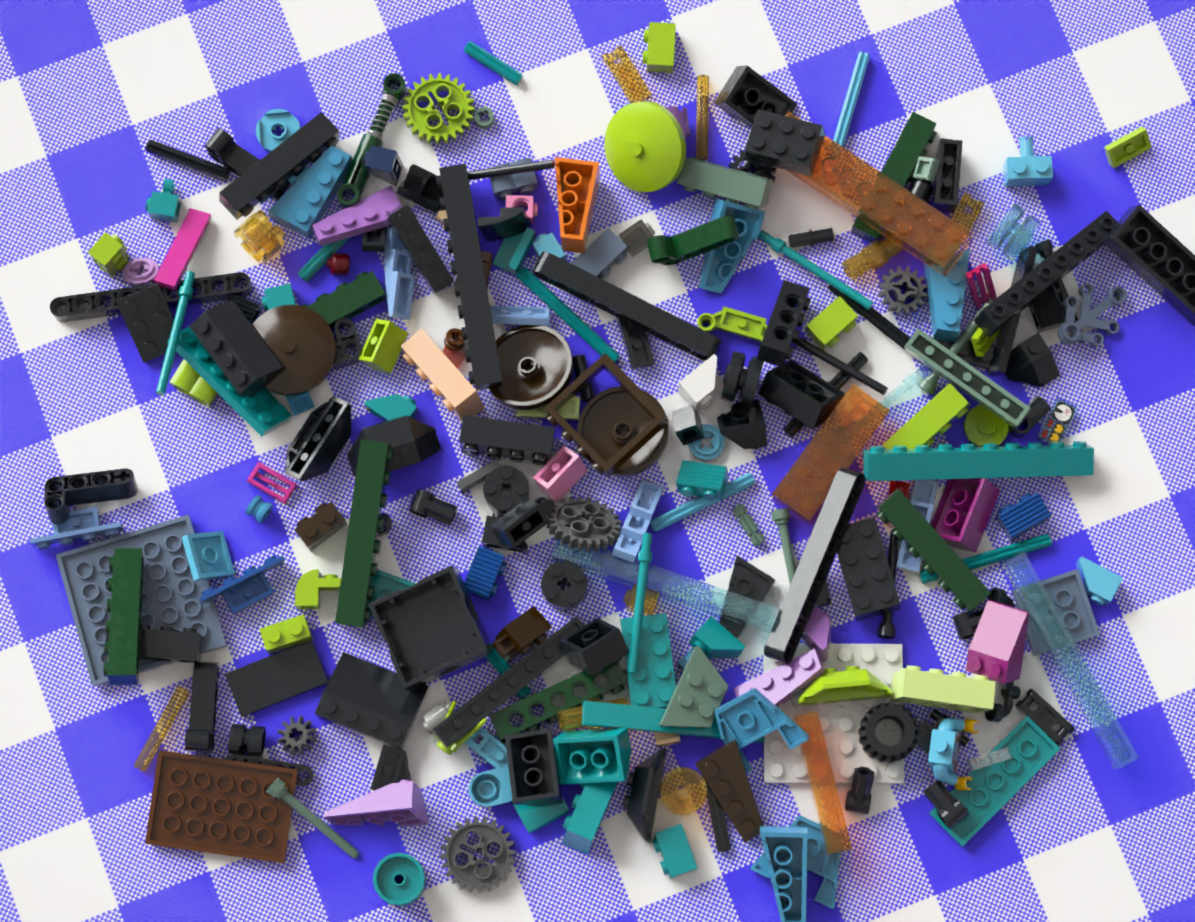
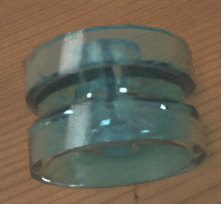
M1016 203L1002 218L986 242L996 250L1007 240L1008 243L1003 250V256L1010 261H1013L1020 251L1026 248L1041 223L1038 218L1030 215L1020 224L1019 222L1025 214V209Z

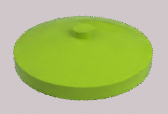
M648 101L631 103L618 110L607 126L604 141L606 159L613 174L625 186L639 192H653L667 187L678 177L685 162L686 142L679 122L666 108Z

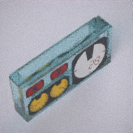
M1058 397L1037 439L1049 445L1054 441L1061 442L1078 407Z

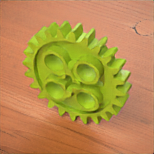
M438 73L437 79H434L432 74H429V80L427 81L421 77L422 84L420 85L413 82L415 90L407 89L410 97H404V102L407 104L402 105L403 111L406 112L403 114V118L408 120L406 126L407 128L413 127L411 130L412 135L419 132L418 137L420 141L427 137V144H430L432 139H435L436 145H439L440 139H443L445 144H448V138L450 137L457 141V133L464 136L462 128L470 129L467 121L474 120L471 113L475 112V107L470 106L474 104V99L469 98L471 91H464L466 88L465 83L458 86V78L450 81V74H448L445 79H442L441 73ZM441 91H446L449 93V95L445 98H440L437 96L438 93ZM428 93L433 94L438 107L442 109L443 116L449 125L444 124L439 111L435 109L434 102ZM422 101L429 103L426 108L418 107V104ZM451 110H457L460 112L455 117H451L448 115L449 111ZM431 120L440 122L436 127L428 125Z

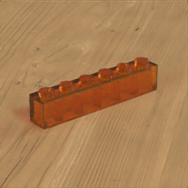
M818 711L794 716L793 721L810 736L809 740L800 744L799 747L826 855L830 856L850 851L852 846Z

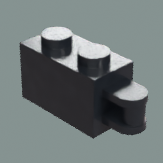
M539 497L535 501L525 499L491 524L500 543L514 549L549 523L546 516L554 511L555 503L545 497Z

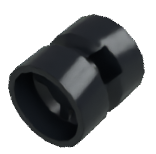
M233 723L229 735V754L242 755L244 752H247L249 756L262 757L265 748L266 727L252 725L248 729L244 724Z

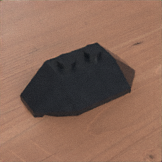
M333 396L328 402L323 403L311 412L287 449L285 467L287 475L303 482L327 473L351 435V404Z
M405 415L363 428L348 451L347 456L353 476H356L361 439L392 443L391 448H394V458L392 462H389L388 471L422 462L440 451L441 447L434 427Z
M663 748L637 765L634 773L629 772L627 786H631L630 796L625 795L623 809L627 810V817L645 843H650L667 751V749Z

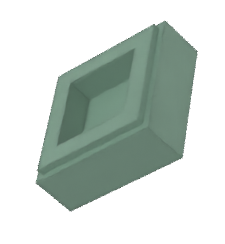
M919 156L913 178L934 182L940 161L934 158Z

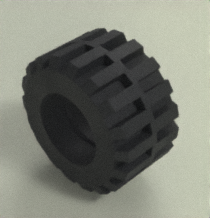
M883 702L872 707L864 715L860 722L858 734H860L859 742L863 745L864 752L870 754L869 757L878 759V762L893 763L894 761L902 760L915 748L920 730L916 724L917 719L915 716H912V711L909 708L905 709L904 705L900 703L897 705L894 702ZM890 719L900 726L902 738L898 744L887 746L877 739L875 728L881 720Z

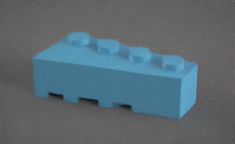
M925 243L922 251V261L924 262V276L928 286L927 298L930 306L933 339L955 343L960 332L966 285L965 274L968 269L970 250Z

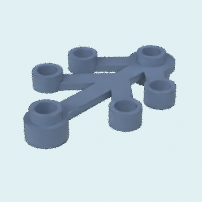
M1085 283L1078 289L1082 300L1080 319L1076 322L1075 308L1078 306V299L1073 295L1063 299V307L1066 309L1065 323L1059 326L1058 337L1062 343L1067 345L1074 344L1079 340L1088 342L1092 347H1098L1104 342V337L1101 333L1090 334L1080 330L1087 326L1104 330L1108 335L1117 333L1120 329L1117 321H1105L1096 319V317L1110 306L1124 303L1127 299V292L1121 286L1113 287L1107 292V298L1090 310L1094 287L1090 283ZM1084 287L1088 289V294L1085 293ZM1069 299H1070V300L1072 301V303H1073L1072 306H1070L1069 303H1068ZM1110 324L1114 327L1113 331L1110 329ZM1066 330L1070 333L1069 337L1066 334ZM1094 337H1097L1098 343L1094 341Z

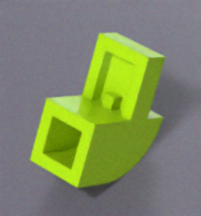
M319 569L306 572L298 580L295 588V607L297 609H320V591H340L341 578H338L336 574H326L324 578H320L321 573Z

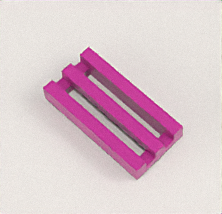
M985 263L965 274L973 304L977 309L982 307L981 303L989 302L990 298L992 300L997 298L989 267ZM975 274L981 292V297H979L973 277Z
M259 461L246 480L249 484L285 505L298 487L296 483ZM261 469L290 486V488L287 490L258 471ZM254 477L261 479L262 481L285 494V496L282 497L281 495L275 493L274 491L255 481Z

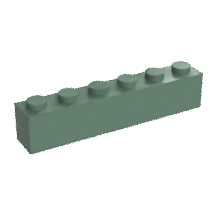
M917 328L904 346L906 352L1016 430L1030 413L1031 408L919 328Z

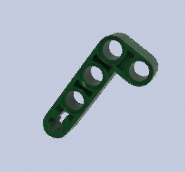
M730 215L712 220L672 237L666 235L651 237L647 239L651 263L669 266L739 240L735 217Z

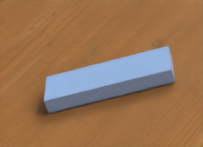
M490 305L493 324L549 326L550 308Z

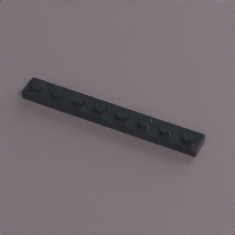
M577 616L433 728V733L447 749L481 720L566 655L560 640L584 626Z

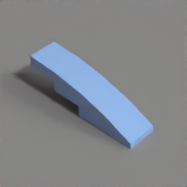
M387 227L385 286L389 316L410 320L416 275L410 274L412 259L393 228Z
M642 479L612 555L634 563L642 544L643 533H646L664 489L663 486Z
M915 480L910 502L930 523L938 482ZM903 539L896 567L919 572L922 560L920 557L915 559L907 550L909 545Z

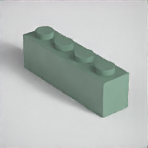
M685 157L683 168L677 180V184L683 185L684 190L696 192L698 189L704 191L705 196L717 198V195L725 197L724 201L735 204L741 201L746 203V207L756 210L759 207L767 206L773 179L693 157Z

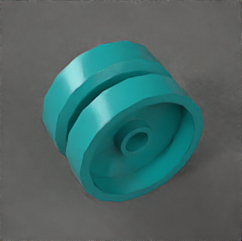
M394 853L387 855L379 861L374 869L373 884L375 891L381 899L391 905L400 907L411 905L421 897L425 890L427 880L425 870L417 859L409 854ZM397 875L404 878L401 884L396 883L395 877Z

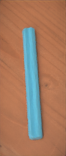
M858 53L831 145L830 153L832 155L841 156L869 62L870 54Z
M747 473L727 483L723 499L753 486L755 480L751 473ZM700 496L652 519L650 525L653 531L657 532L721 500L710 501Z

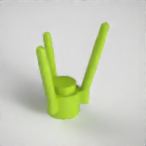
M456 701L452 702L446 718L454 712L457 704ZM487 719L481 720L461 739L459 738L447 749L440 740L436 745L448 755H452L487 722Z

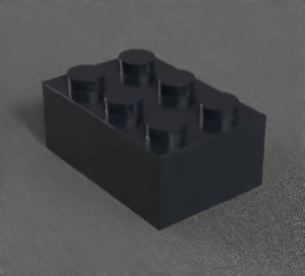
M758 109L744 150L747 160L812 176L825 138L823 125Z

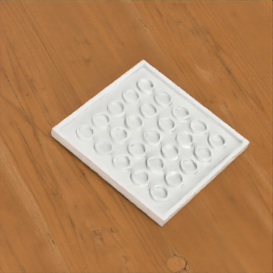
M763 643V673L784 664L764 655L766 643ZM799 643L793 659L811 651V649L805 643ZM830 644L828 660L824 663L822 662L824 669L837 668V672L846 671V667L860 666V669H867L891 689L893 673L903 668L902 644ZM808 684L802 690L798 689L791 694V698L787 702H781L777 705L810 738L808 741L790 750L778 729L765 735L764 783L851 784L854 769L862 766L874 771L873 784H904V758L893 763L878 762V759H872L869 757L870 754L868 752H864V747L859 742L860 734H858V729L864 715L879 703L892 702L890 697L797 706V701L810 684ZM884 719L876 725L875 734L882 744L894 746L900 742L902 730L895 721Z

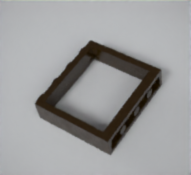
M606 353L544 408L547 413L545 418L553 427L558 425L563 430L561 435L569 443L573 441L578 446L576 448L577 452L584 459L589 457L593 462L591 466L600 475L604 473L608 478L669 423L667 416ZM603 369L653 419L607 462L557 412Z

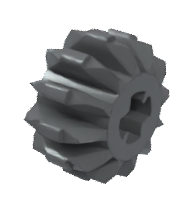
M291 716L290 725L285 721L282 722L286 730L278 729L277 733L284 735V737L279 738L277 741L279 744L285 743L282 747L283 751H287L291 747V755L294 756L297 749L300 755H304L303 747L311 751L312 746L308 742L317 741L315 737L310 736L317 731L315 728L308 729L312 725L310 720L303 724L304 717L300 716L296 723L295 718ZM296 730L301 734L303 733V737L300 736L301 740L299 741L291 738L292 735H295L293 732Z

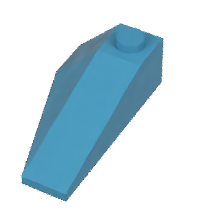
M716 198L710 221L724 216H734L739 240L704 254L699 288L721 294L735 273V268L747 254L751 243L758 237L765 211L751 209Z

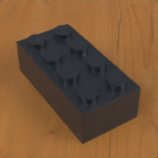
M463 415L459 444L461 451L465 452V455L477 457L478 454H485L490 459L500 460L501 457H507L512 462L523 463L524 460L533 461L532 463L535 465L545 466L553 455L555 427Z
M875 517L848 524L837 550V556L856 622L901 610Z

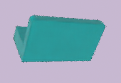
M527 227L524 232L504 239L493 261V266L516 276L536 237L535 230Z

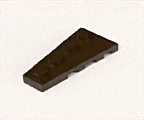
M733 739L696 761L695 765L741 838L746 842L760 834V826H764L736 739Z

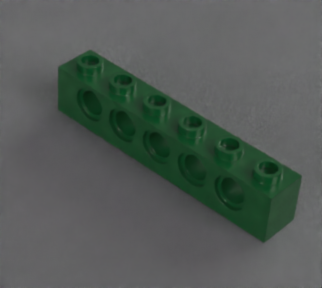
M619 662L611 663L601 673L592 676L582 671L490 714L489 718L502 743L506 741L505 735L541 729V724L547 721L549 724L555 723L562 719L561 715L566 712L574 714L582 710L584 701L600 702L604 699L603 695L609 692L614 695L625 690L624 685H627V679ZM597 677H605L608 680L607 686L604 688L597 687L595 685ZM578 686H583L587 690V694L582 698L574 695V689ZM556 696L565 698L566 703L563 707L559 708L553 705L552 702ZM535 706H542L545 709V713L541 717H535L531 713L532 709ZM518 715L524 719L520 727L511 725L510 721L513 716Z

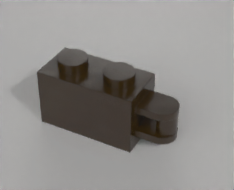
M533 606L506 625L495 637L497 641L492 644V647L500 654L501 658L508 654L512 659L519 654L525 656L533 649V644L540 645L548 638L546 633L552 626Z

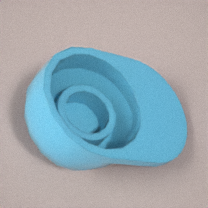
M496 768L475 775L468 787V794L471 800L480 807H491L512 801L509 768Z

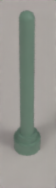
M989 302L983 305L950 348V351L955 355L959 353L979 327L974 320L990 304ZM933 371L929 376L922 377L917 385L929 395H932L937 389L935 387L938 384L936 381L940 375Z
M789 508L771 511L772 521H775L779 528L789 584H791L796 567L787 526L789 518H791Z
M279 777L271 784L266 791L273 798L283 799L351 858L355 859L359 856L357 849L287 791L286 783Z

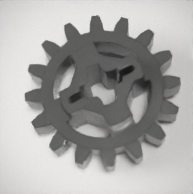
M898 266L896 272L892 269L889 270V277L883 275L882 280L884 283H879L878 286L883 291L879 292L878 297H884L881 304L882 306L889 305L888 312L895 309L896 315H899L900 311H904L905 316H907L910 309L914 313L917 312L916 305L923 306L924 302L922 299L927 297V293L923 291L927 290L928 286L921 284L924 281V276L918 278V270L911 273L909 266H907L905 271H902V268ZM901 277V280L893 282L894 279ZM901 287L905 288V294H901ZM889 295H892L896 302H894ZM909 299H910V300H914L913 302H911V303H909V304H904V303H905L906 301H908Z

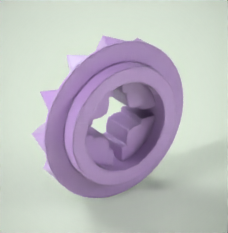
M137 258L124 266L122 274L124 280L129 285H147L149 281L154 282L159 268L157 263L150 258Z

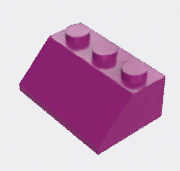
M983 478L948 479L930 525L948 545L960 550L976 553L1001 490Z

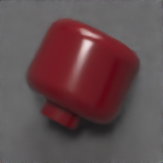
M333 253L330 259H327V268H329L332 275L346 276L349 273L350 257L348 254Z

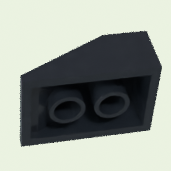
M748 65L736 66L714 101L715 105L750 128L753 126L758 109L790 117L798 104Z

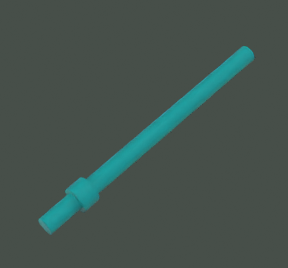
M764 230L759 233L758 238L769 244L771 249L778 254L782 253L866 309L870 310L874 302L788 247L786 242L779 237L776 239Z
M192 271L186 272L183 286L179 290L178 297L180 299L156 389V394L164 396L188 301L192 299V285L195 273Z
M643 533L642 548L638 553L640 565L627 672L637 673L649 562H652L653 554L650 552L651 533Z

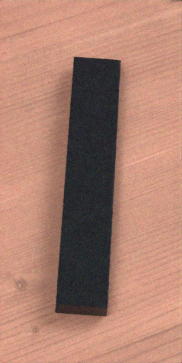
M1029 246L1020 251L1011 286L1033 270L1038 251L1037 248ZM1021 312L999 329L993 358L987 375L996 377L1006 372Z

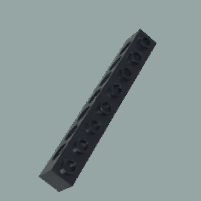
M1106 210L986 306L975 318L974 322L988 337H991L1105 245L1102 240L1115 226L1117 221Z

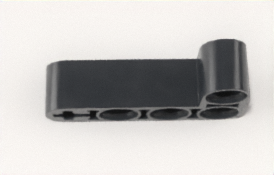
M220 128L216 129L204 145L207 154L212 159L230 169L237 176H241L260 161L237 145L234 139ZM288 180L285 187L272 192L270 198L278 201L291 182Z
M342 318L335 324L338 342L336 343V359L332 370L360 362L358 358L362 348L355 324L351 319ZM345 326L352 328L351 332L347 335L340 333V330ZM351 347L358 349L354 356L346 354V351Z
M128 468L57 476L48 479L45 483L44 505L49 521L59 525L69 519L70 506L129 499L137 494L138 488L134 473Z
M194 663L189 729H186L185 750L188 752L213 753L219 663Z

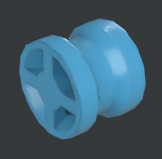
M257 495L248 505L245 514L254 516L256 521L262 524L271 513L274 505L270 502H264L263 498Z

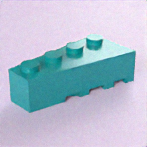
M618 782L581 783L580 787L584 789L581 796L576 794L571 806L575 808L573 815H567L562 827L566 829L562 844L588 855L593 838L598 832L602 817L607 810Z

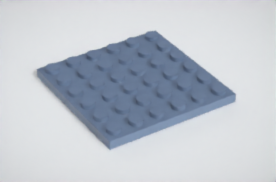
M190 515L56 554L93 687L109 683L108 677H104L103 667L104 663H108V657L104 654L106 620H110V613L107 612V599H111L112 593L108 591V578H112L113 571L109 569V558L113 557L114 548H142L144 555L141 625H149L154 630H160V626L173 627L174 631L182 632L183 628L197 629V633L203 636L201 654L227 647L214 599L202 606L199 602L200 597L203 596L202 592L210 588L209 580L194 581L182 541L183 536L195 534ZM140 659L139 673L175 662Z

